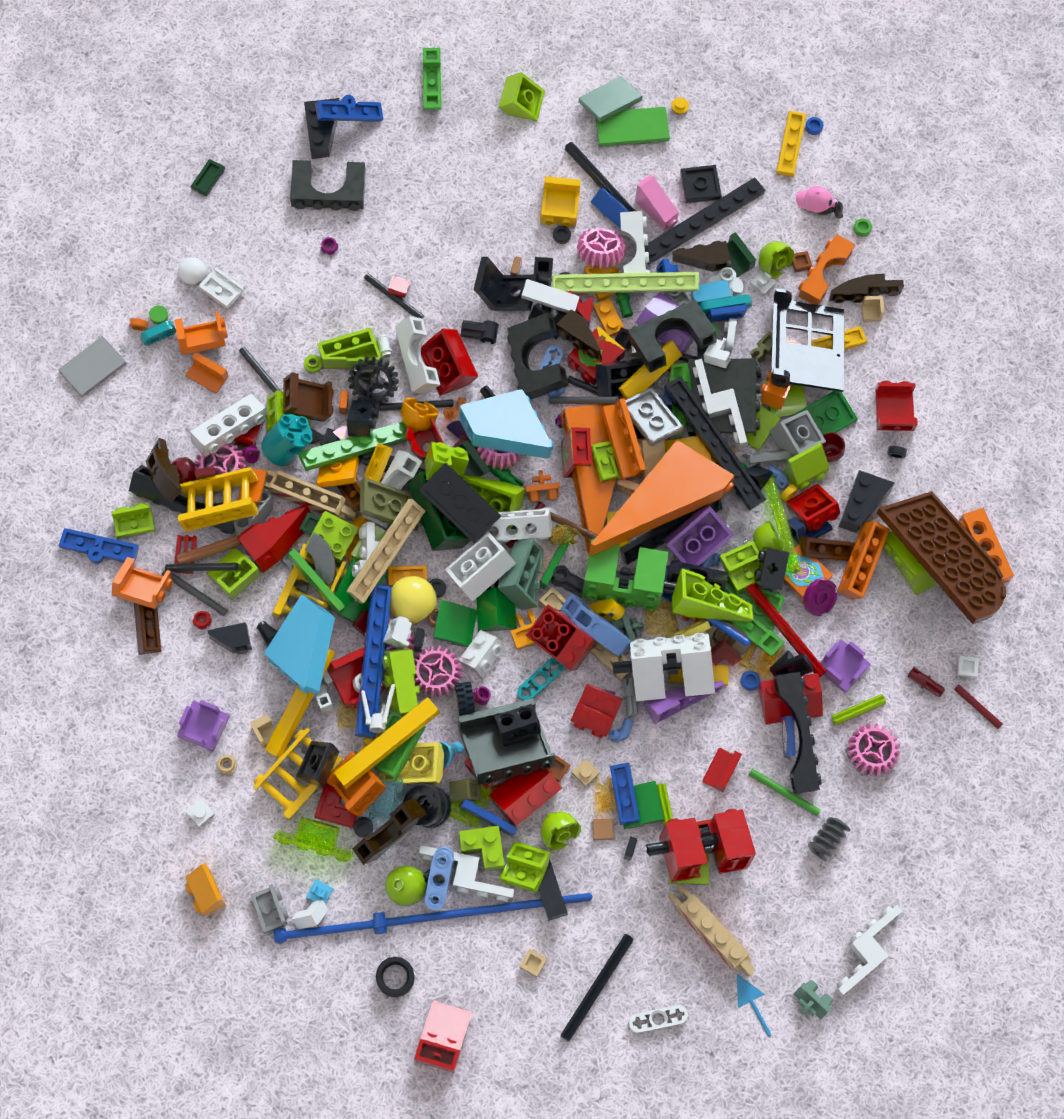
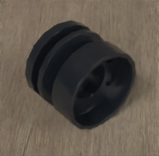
M417 783L409 787L404 793L401 803L415 798L427 814L416 825L425 828H436L448 820L451 813V801L449 795L444 790L426 783Z

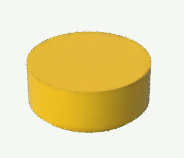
M791 484L782 492L780 498L784 502L788 501L797 493L798 488Z

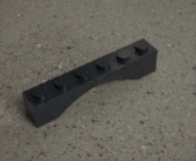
M140 465L133 471L129 492L134 493L138 497L151 500L154 504L163 505L173 512L187 513L188 498L179 495L178 497L176 496L173 503H170L154 484L146 466ZM195 501V511L205 509V503ZM223 502L213 503V506L221 505ZM234 521L213 525V527L220 529L226 534H233L235 532Z
M800 672L775 675L773 679L776 696L789 708L798 729V754L795 764L789 773L793 793L799 794L820 790L819 785L822 784L820 773H817L816 770L818 757L813 752L815 739L813 734H810L809 729L812 722L810 715H807L806 711L808 699L803 693V687H805L803 675L800 676Z

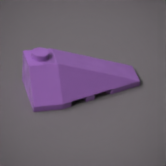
M723 681L714 682L715 693L723 689ZM685 687L665 690V699L646 700L643 705L653 723L657 724L712 694L685 696Z

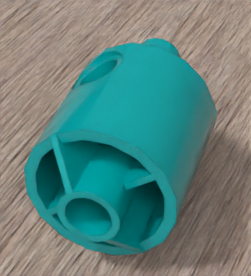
M283 415L261 442L264 456L278 466H288L293 463L299 456V452H302L313 439L308 420L304 416Z

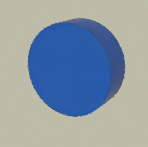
M817 117L809 118L805 125L806 131L811 135L820 134L824 126L823 121Z
M746 671L741 676V686L748 691L757 689L760 684L759 675L754 671Z

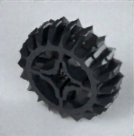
M373 355L372 360L365 356V362L359 359L358 364H353L352 368L354 370H350L349 374L351 376L348 377V382L351 383L349 389H354L352 395L358 394L357 400L362 398L364 400H375L379 405L382 404V399L388 402L389 397H394L393 391H397L398 387L396 385L399 384V380L396 379L398 372H393L395 366L388 367L390 364L389 360L383 363V357L376 360L375 355ZM369 368H375L372 372H362ZM380 370L385 373L389 382L380 376ZM376 374V381L375 383H373L372 387H370L372 378H374ZM359 380H362V383L366 384L367 391L362 388V386L359 383ZM375 389H385L378 393H372Z

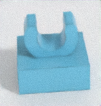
M315 879L306 898L313 902L323 900L326 905L334 889Z

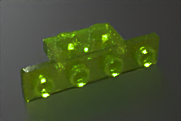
M306 817L300 818L296 835L277 830L273 839L278 840L281 844L297 845V848L301 850L311 849L322 856H335L339 861H350L354 855L353 851L336 847L340 827Z

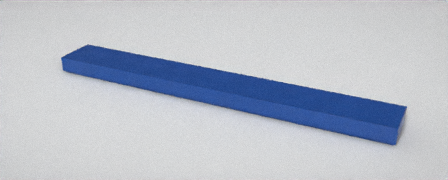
M376 584L370 593L355 736L375 739L376 733L369 730L370 725L365 724L366 716L361 691H365L370 717H372L373 714L379 712L383 674L382 657L384 656L386 646L383 640L388 627L392 587Z

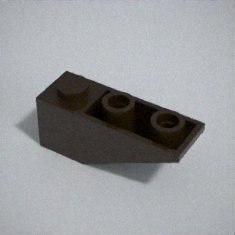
M714 241L708 245L699 244L688 249L679 248L672 252V260L674 262L711 272L730 267L731 265L726 241Z
M571 309L556 324L558 335L561 339L571 342L576 349L585 351L590 358H595L601 362L600 348L586 319Z

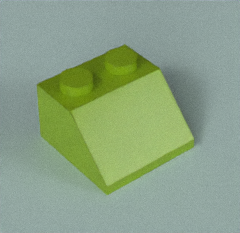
M522 72L508 76L505 80L499 108L509 116L538 121L545 90Z
M818 443L788 459L784 473L789 483L794 484L798 490L801 489L803 491L811 485V482L815 480L820 482L827 477L829 465L822 444Z

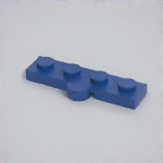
M345 95L340 101L318 100L315 102L318 120L379 122L384 119L381 102L356 103L352 95Z
M64 528L58 545L62 549L88 554L90 561L95 564L101 563L104 558L119 562H125L127 557L136 560L139 550L138 544Z

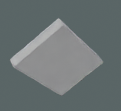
M102 336L58 370L83 398L127 363Z
M652 388L626 400L633 424L651 446L683 431L682 424Z

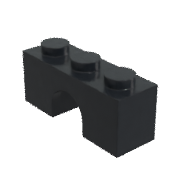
M671 561L667 581L677 583L680 570L685 569L704 576L706 582L713 586L716 583L721 586L720 590L725 591L728 572Z

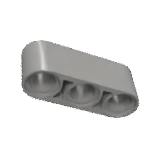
M264 489L260 503L255 504L258 508V515L234 520L236 537L250 526L257 523L259 525L262 524L271 513L273 502L269 490Z

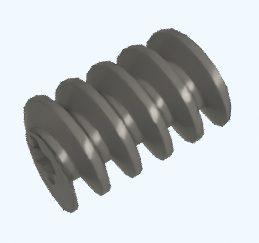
M828 817L827 823L822 825V829L817 832L818 836L813 837V842H810L808 847L821 860L827 861L824 855L831 857L832 853L829 849H837L833 843L841 844V840L838 837L845 838L846 835L843 830L850 832L851 829L840 819Z

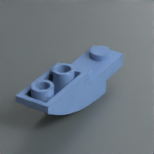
M570 594L560 608L570 617L574 624L619 657L622 656L632 642L575 594Z

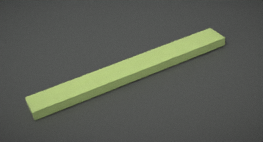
M699 272L552 275V287L565 292L571 290L573 294L698 292Z

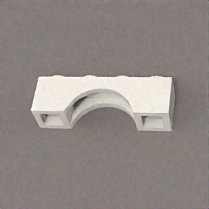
M642 211L620 212L622 235L630 238L637 247L634 259L623 266L624 273H650V270H646V263H649V252H645V245H648V236L644 234V228L647 227L646 216L643 217Z
M409 316L395 326L412 392L427 394L438 387L440 382L436 368L425 366L421 358V346L427 336L424 321L422 318Z
M398 450L381 483L401 490L405 483L415 476L422 461L407 452ZM363 515V518L370 522H375L380 527L387 528L389 524Z

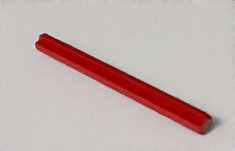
M755 583L749 585L746 589L749 595L799 655L802 653L806 654L814 666L813 673H818L819 678L826 673V669L757 585Z

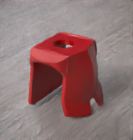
M430 417V429L414 433L413 428L408 426L406 431V439L410 443L411 451L423 464H425L424 460L427 452L423 450L424 444L431 442L444 443L432 417Z

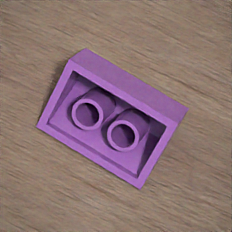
M659 292L644 308L635 323L640 325L680 305ZM681 329L665 331L658 337L665 344L669 340L673 341L681 354H685L694 341L689 333Z
M706 505L697 510L663 541L681 562L699 566L731 539L734 534L709 505Z

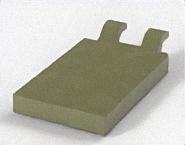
M364 477L360 480V514L392 524L407 500L413 499L410 493ZM421 519L418 521L413 531H418V525L423 527Z

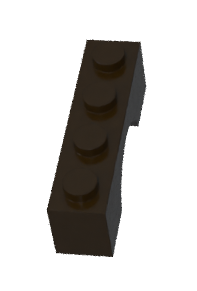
M415 798L401 803L389 814L390 819L384 825L364 837L352 848L363 865L377 860L427 815Z

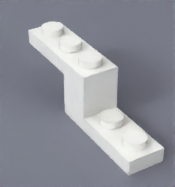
M702 359L695 360L696 367H693L695 378L700 380V384L697 387L699 395H704L703 409L710 418L732 413L728 416L731 426L735 425L736 432H733L735 443H740L741 448L747 447L748 442L734 389L711 394Z
M420 845L419 856L423 857V861L432 862L437 848ZM453 852V866L457 864L453 888L457 889L456 892L461 894L473 892L476 893L477 897L485 899L488 896L496 897V901L503 903L513 900L514 889L475 881L480 862L479 857Z
M898 905L893 909L890 906L881 913L883 917L878 922L876 919L872 920L866 926L868 930L865 933L858 932L851 938L853 943L849 947L865 966L862 964L858 965L852 971L854 975L850 979L844 977L837 983L839 988L836 990V993L840 997L889 956L873 936L902 912Z

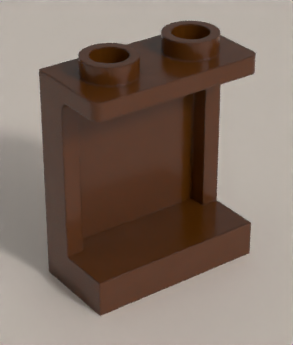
M291 372L283 379V414L304 416L306 419L320 422L326 421L332 416L334 411L332 406L334 394L332 382L328 381L325 384L299 379L298 373Z

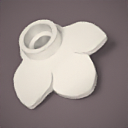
M730 267L721 269L718 275L712 276L708 283L728 280L731 297L733 292L742 293L743 291L742 280L736 277V272ZM729 275L730 278L726 279L724 276Z

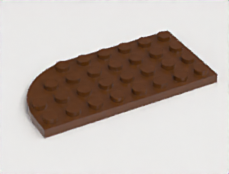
M932 491L878 509V516L972 624L987 620L999 611L1006 597V586L1003 585V575L999 567Z

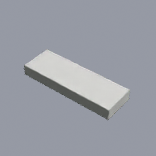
M529 279L526 280L521 295L523 299L566 313L571 309L575 311L579 300L577 295Z

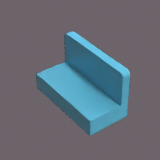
M728 280L699 284V291L693 292V298L698 305L708 300L731 297Z

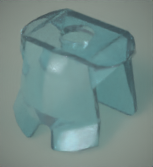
M402 778L382 781L387 788L366 809L369 820L377 817L390 819L389 814L403 803L402 798L405 793V785Z

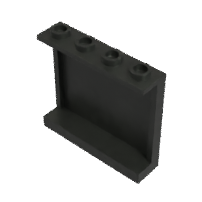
M756 358L731 359L727 368L705 363L704 359H702L711 394L733 388L745 433H753V436H756V430H760V419H756V412H760V401H757V394H760V382H757V375H760V364H757ZM688 359L692 393L702 406V403L705 402L704 395H699L697 385L700 384V380L695 378L693 367H696L695 360L699 359ZM732 413L710 418L720 433L736 432L735 425L731 426L728 416ZM687 422L688 435L696 436V433Z
M534 698L458 716V730L478 785L490 784L497 780L510 779L513 776L526 775L533 771L546 770L555 766V753H551L541 725L540 734L503 745L496 728L494 716L502 712L529 704L533 705L536 712Z

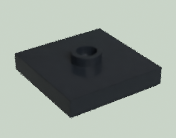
M716 165L680 169L686 203L719 200L722 198Z

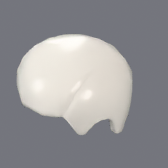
M187 258L182 261L178 268L179 278L186 284L196 285L207 277L208 268L198 258Z

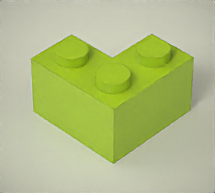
M431 442L424 460L426 480H429L445 462L463 477L469 462L468 451L460 447H450L441 442Z
M499 826L459 831L461 854L467 855L482 852L484 872L504 869Z

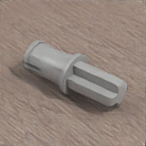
M628 677V681H626V678L622 679L624 688L623 700H625L627 716L635 717L638 715L634 678Z

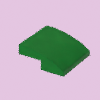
M441 600L433 639L452 642L451 645L468 647L473 638L477 610Z
M656 781L634 785L640 822L623 825L624 830L664 821Z

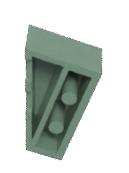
M533 538L515 541L510 556L516 564L502 575L498 589L519 609L538 607L536 591L540 590V584L537 581L538 573H541L543 549Z

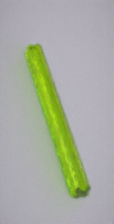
M771 476L765 487L783 550L790 552L787 563L790 573L797 574L801 570L777 484L774 476Z

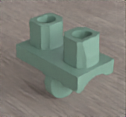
M625 610L621 619L617 621L611 620L610 623L618 630L623 629L624 635L634 642L636 639L633 632H635L636 638L641 637L640 630L644 628V624L642 622L637 623L636 618L630 619V624Z
M810 980L806 984L803 983L794 992V995L799 999L798 1003L803 1007L800 1011L802 1015L807 1011L812 1016L816 1015L819 1019H822L832 1009L830 1006L833 999L828 994H824L820 998L815 993L818 985L813 980Z

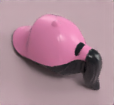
M812 186L808 190L800 191L796 194V202L799 207L820 215L834 212L836 218H843L842 203L835 200L828 189L821 186Z

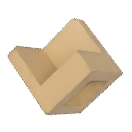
M883 296L864 297L861 305L863 322H881L885 313Z
M268 714L250 723L262 748L267 746L275 730Z

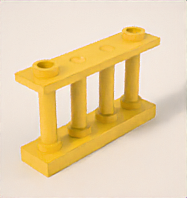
M243 468L180 484L182 493L188 498L187 513L178 515V522L185 532L258 515L257 506L249 498V483L258 481L252 468ZM241 485V500L231 502V488ZM223 490V504L213 506V492ZM205 494V509L195 511V496Z
M304 543L299 554L307 563L315 565L313 557L305 550L307 544ZM345 561L342 562L340 568L336 567V577L333 584L330 585L324 582L332 592L339 578L342 579L347 570L344 568ZM293 566L271 616L279 619L280 614L289 615L292 608L286 604L288 597L299 599L301 594L316 601L324 609H326L328 604L296 590L297 587H294L296 580L308 581Z
M309 728L305 730L300 729L294 736L296 740L264 775L260 774L253 781L255 784L253 788L256 791L262 787L284 807L283 810L285 812L283 815L288 820L295 815L319 788V786L309 784L308 787L302 786L280 766L287 757L299 767L301 766L303 759L293 750L301 742L309 747L312 741L307 736L311 732ZM339 755L336 759L332 771L335 770L343 761V759ZM274 772L297 791L299 797L294 802L287 800L266 781Z

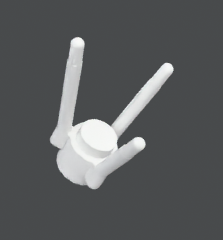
M394 684L391 685L386 705L383 703L380 713H375L372 717H370L365 691H361L366 716L365 724L370 725L369 730L373 733L385 732L395 688Z

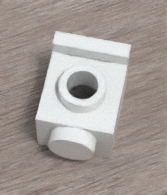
M397 617L390 620L383 642L397 649L409 646L410 642L407 640L411 635L410 628L412 625L409 619Z

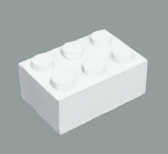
M488 531L445 570L464 593L474 601L502 575L509 571L516 562Z

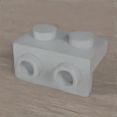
M271 884L269 888L251 894L264 934L287 925L286 919L289 916L286 908H281L279 900H282L279 888L275 889L273 884Z

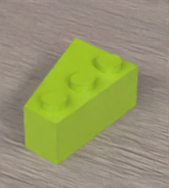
M371 327L317 343L324 369H353V364H358L359 359L365 362V356H368L370 360H372L373 355L376 356V360H379L381 357Z
M408 648L384 651L385 656L382 657L383 667L386 668L384 684L385 687H388V695L391 685H395L390 710L398 713L410 712L418 705L416 693L420 692L419 686H415L414 675H416L413 651Z

